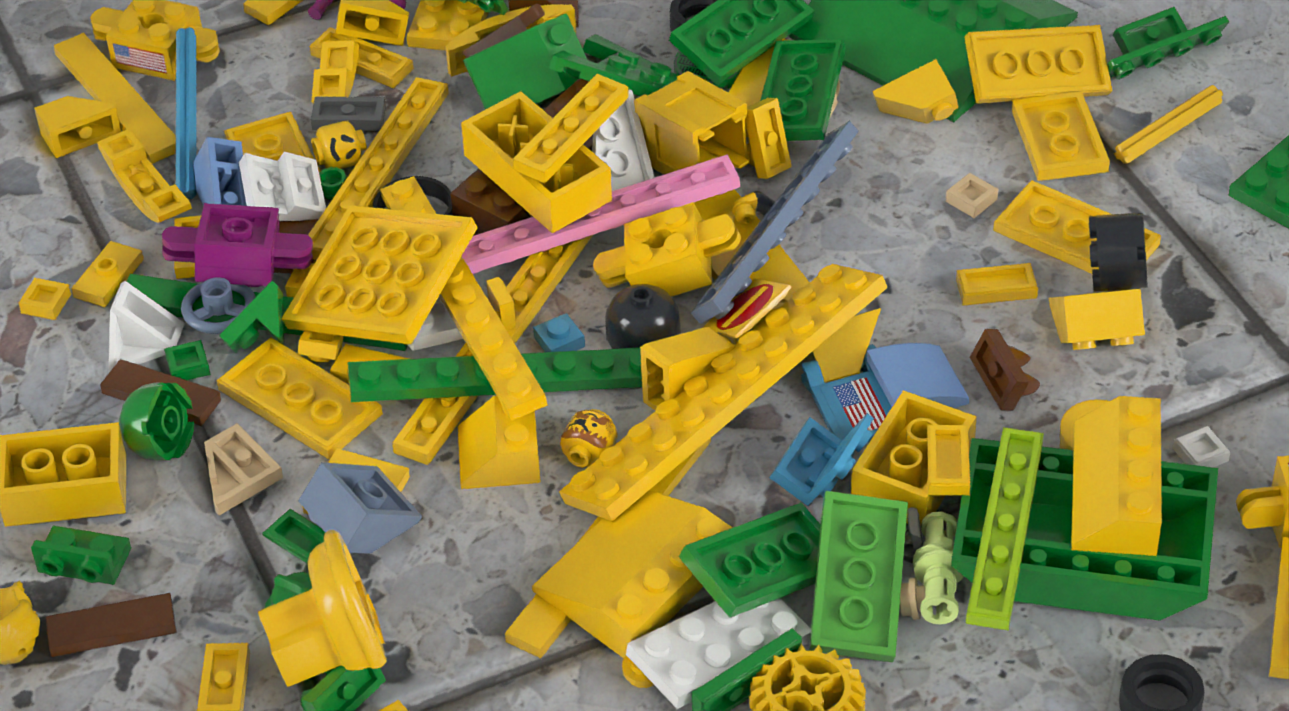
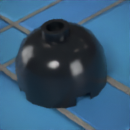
M636 284L623 288L613 297L606 309V340L612 349H618V347L620 349L640 348L646 343L681 334L678 306L668 292L658 286Z

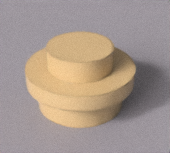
M909 578V582L901 583V614L903 617L912 616L913 620H919L921 618V603L925 599V586H918L917 578Z

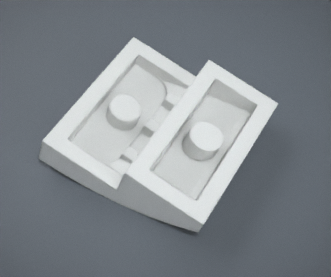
M283 152L278 161L247 153L239 161L247 206L279 208V221L319 219L325 211L326 205L316 159Z

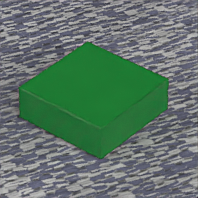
M202 340L164 348L170 375L184 380L211 375Z

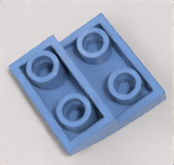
M905 343L867 350V362L891 407H893L903 390L952 408L969 404L967 393L939 345Z

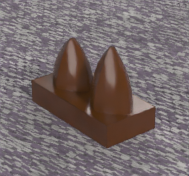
M985 329L969 358L999 409L1013 411L1021 397L1028 396L1038 390L1040 382L1023 372L1021 368L1030 361L1031 357L1028 354L1007 345L998 329Z

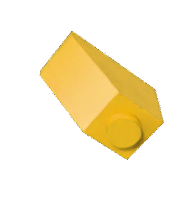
M340 0L335 34L403 46L409 12L390 0Z
M936 59L872 91L880 112L925 124L934 120L946 119L955 109L959 108L955 92Z
M65 96L34 108L40 134L55 158L91 146L100 140L121 132L117 109L114 103Z

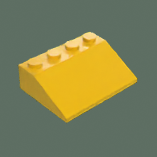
M649 490L615 520L609 521L603 518L532 585V591L555 608L567 614L569 619L624 659L627 652V643L665 626L703 588V585L679 558L684 546L733 527L704 507Z

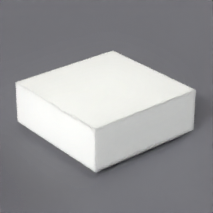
M1208 426L1174 439L1173 450L1185 464L1214 468L1229 461L1230 451Z

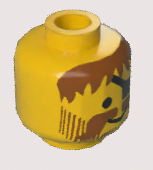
M597 409L578 411L571 417L561 435L560 446L562 452L573 465L582 468L589 467L605 449L616 444L618 437L617 429L610 416L603 411Z

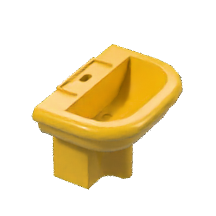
M329 530L324 534V542L312 550L307 561L312 589L258 611L269 640L271 653L287 687L338 666H344L347 670L355 671L368 667L377 669L387 662L382 645L385 641L370 596L367 594L342 536L336 530Z

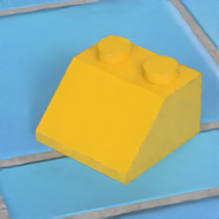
M1140 289L1049 298V306L1060 342L1072 343L1073 350L1096 348L1095 340L1110 339L1111 346L1134 344L1133 336L1145 335Z
M496 395L457 426L461 489L541 483L535 411L511 420Z

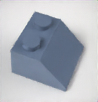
M321 462L298 500L309 513V518L313 523L320 526L325 532L336 530L340 533L350 554L373 553L419 523L423 517L377 466Z

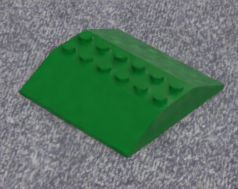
M811 0L808 5L815 10L812 19L791 33L789 37L793 40L844 39L846 50L842 65L882 86L936 59L956 95L959 108L955 109L946 118L955 122L976 104L965 43V35L968 32L1067 27L1078 17V12L1054 0Z

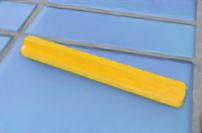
M1215 85L1208 86L1119 143L1115 147L1116 153L1114 155L1116 159H1120L1123 164H1128L1222 103V90H1218Z

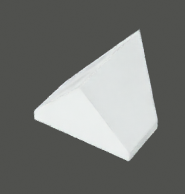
M126 281L120 284L110 309L108 374L120 359L139 365L164 356V348L177 346L185 325L183 321Z

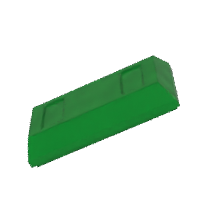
M289 509L262 534L271 542L307 564L312 550L324 542V534L326 532L294 510Z

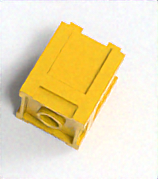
M689 71L677 76L676 81L648 96L644 94L634 100L635 113L638 114L652 168L665 175L724 155H728L735 169H741L750 164V151L747 150L745 129L747 102Z

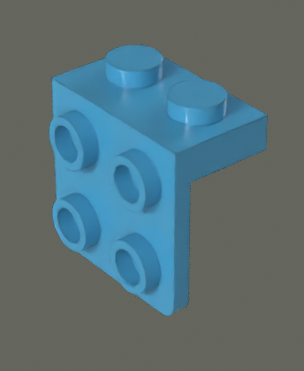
M867 413L848 435L841 440L809 417L769 478L809 506L818 495L824 497L825 491H831L838 479L842 480L850 471L856 461L852 458L855 451L859 453L873 434L868 430V427L874 418Z

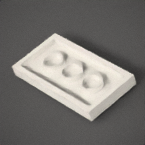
M781 598L731 618L715 601L627 643L626 655L678 709L692 702L693 691L791 628L802 637L803 646L810 643L811 628Z

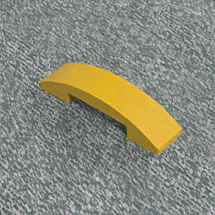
M541 5L545 15L526 27L528 30L567 13L576 33L575 9L572 5ZM531 7L512 10L505 15L499 14L466 29L445 46L449 75L452 77L468 72L463 61L466 58L463 51Z
M130 129L97 142L99 150L121 187L139 210L149 219L160 223L192 209L190 201L176 184L170 186L148 160L145 147Z

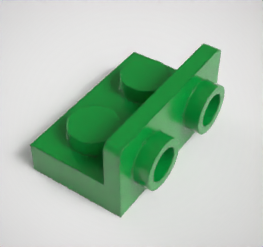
M53 525L46 540H35L31 550L37 571L40 573H45L49 576L76 578L90 583L99 582L115 585L131 551V544L128 537Z

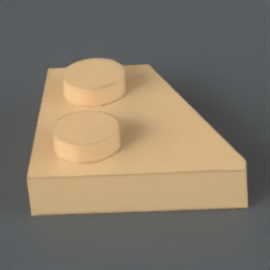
M238 423L204 442L214 507L219 516L283 478L281 467Z

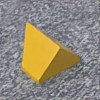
M881 308L856 314L813 351L825 383L860 374V369Z

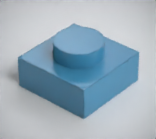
M567 313L533 327L534 339L545 352L576 351L585 347L584 334Z

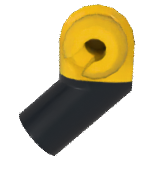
M753 191L735 201L732 213L736 216V220L739 223L748 224L747 217L754 220L755 212L765 216L775 201L760 191Z

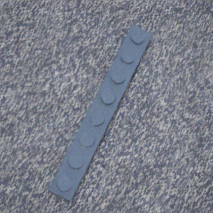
M850 121L825 136V139L822 140L691 311L693 317L700 324L714 316L720 319L733 308L734 303L731 301L733 297L742 293L751 284L752 280L749 276L752 272L759 270L769 260L767 252L784 240L787 235L784 232L786 227L794 224L803 215L804 212L801 207L818 195L820 189L817 186L836 171L835 162L841 160L851 151L853 146L850 142L859 130Z

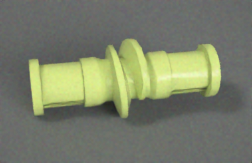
M941 511L932 512L923 518L921 530L925 536V542L923 547L917 549L913 556L915 578L925 586V599L921 603L922 617L926 621L938 625L950 623L957 618L959 606L955 599L957 582L961 581L964 577L951 566L954 537L956 536L958 524L957 519L953 515ZM944 521H946V530H944ZM933 606H936V615L933 614Z

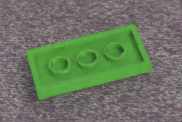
M825 491L809 651H814L820 645L822 653L828 654L836 649L837 655L893 663L896 657L908 502Z

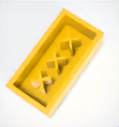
M520 91L461 122L464 156L553 234L612 201L611 167L583 144L546 183L515 171L513 168V158L553 119Z

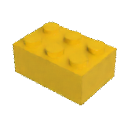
M903 390L852 468L851 494L908 502L907 511L911 507L916 508L920 523H922L926 515L937 511L946 496L928 495L927 425H968L970 451L971 439L975 438L977 416Z
M119 422L0 435V512L4 526L126 513V450Z

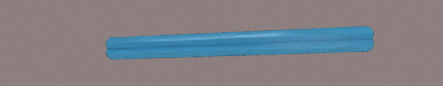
M188 27L186 29L180 28L176 32V186L187 199H193L197 195L193 166L197 156L196 35L194 29Z

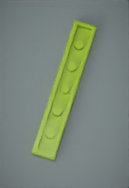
M1003 427L968 603L966 624L1009 631L1044 433Z

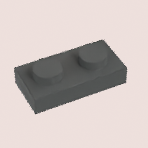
M315 97L311 115L312 130H318L322 126L341 121H349L355 130L379 131L384 124L386 112L385 97Z

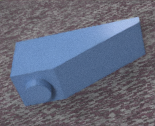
M206 137L193 162L196 192L203 206L204 203L247 206L239 161L243 157L241 141Z

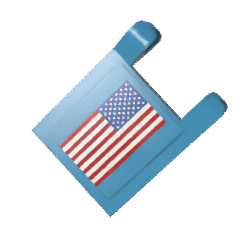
M870 344L867 350L875 349L876 347ZM867 351L861 366L863 373L827 383L824 382L817 361L813 360L803 363L802 369L804 373L801 374V381L804 387L811 393L829 431L843 440L868 413L874 418L868 427V430L873 433L868 441L870 442L892 407L867 362Z

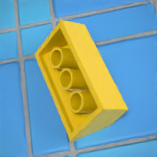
M1118 396L1074 422L1071 550L1157 556L1162 523L1161 398Z

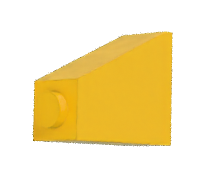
M709 327L644 344L640 347L643 402L656 411L660 403L673 399L684 390V384L689 379L701 376L710 369L714 358L721 354L729 353L736 346L730 339L719 335Z

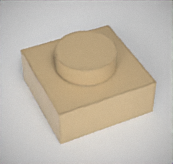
M968 173L946 191V202L973 218L977 217L998 199V188L971 173Z

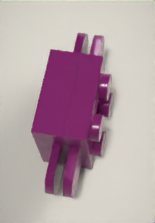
M204 203L198 228L170 226L162 232L163 257L167 261L195 263V282H205L208 279L219 277L228 280L230 284L246 285L248 287L267 286L273 279L275 268L306 269L313 262V242L309 235L279 233V208Z

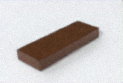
M122 359L117 362L100 384L102 394L125 401L129 394L145 384L177 383L185 389L192 403L193 409H186L188 422H194V424L199 426L205 423L221 402L220 391Z
M171 593L46 616L49 650L52 657L177 633Z

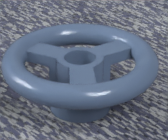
M211 278L197 284L188 291L181 304V314L185 322L193 329L208 334H221L256 296L253 290L246 285L230 284L224 278ZM232 290L244 297L245 306L233 302ZM202 295L204 307L193 312L194 302ZM228 314L235 316L224 322L204 321L213 315Z

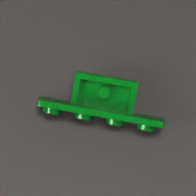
M1174 6L1116 28L1112 36L1123 55L1108 62L1110 78L1115 76L1116 79H1122L1133 73L1135 68L1143 65L1146 68H1151L1171 54H1174L1175 57L1182 56L1200 43H1203L1204 46L1210 45L1223 36L1221 32L1229 24V20L1224 16L1188 30Z

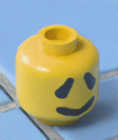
M349 121L322 126L318 128L316 137L311 139L312 150L318 166L324 165L325 168L336 167L344 169L356 166L361 158V151L367 149L363 131L361 129L355 130Z

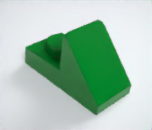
M271 281L219 335L222 341L234 353H237L241 348L244 350L249 348L259 337L260 333L258 330L261 327H264L284 345V322L281 319L284 315L283 293L278 285Z

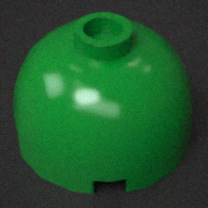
M150 383L141 386L129 394L121 410L119 425L123 440L130 450L143 459L162 461L180 458L185 454L190 446L194 432V422H188L186 410L193 409L192 403L185 389L177 383Z

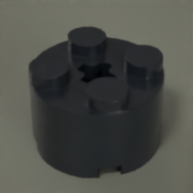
M1143 213L1089 216L1090 239L1097 238L1096 241H1091L1090 263L1091 268L1099 267V269H1092L1093 291L1147 288Z

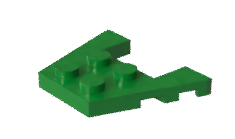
M597 34L586 38L583 51L602 59L601 62L594 63L562 50L553 55L549 69L562 73L563 67L580 72L579 78L590 81L596 74L602 75L628 86V90H632L633 95L640 97L644 94L648 96L676 81L678 76L671 72L670 67L661 63L651 62Z

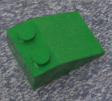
M566 13L465 58L463 61L486 110L520 91L537 105L559 97L579 79L580 72L567 67H563L562 73L549 69L553 55L564 50L584 59H587Z

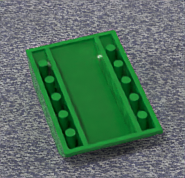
M979 438L971 439L969 451L970 495H962L951 566L971 583H973L1000 441ZM1042 446L1014 601L1160 621L1207 600L1218 468L1161 461L1162 523L1157 556L1071 550L1073 450Z

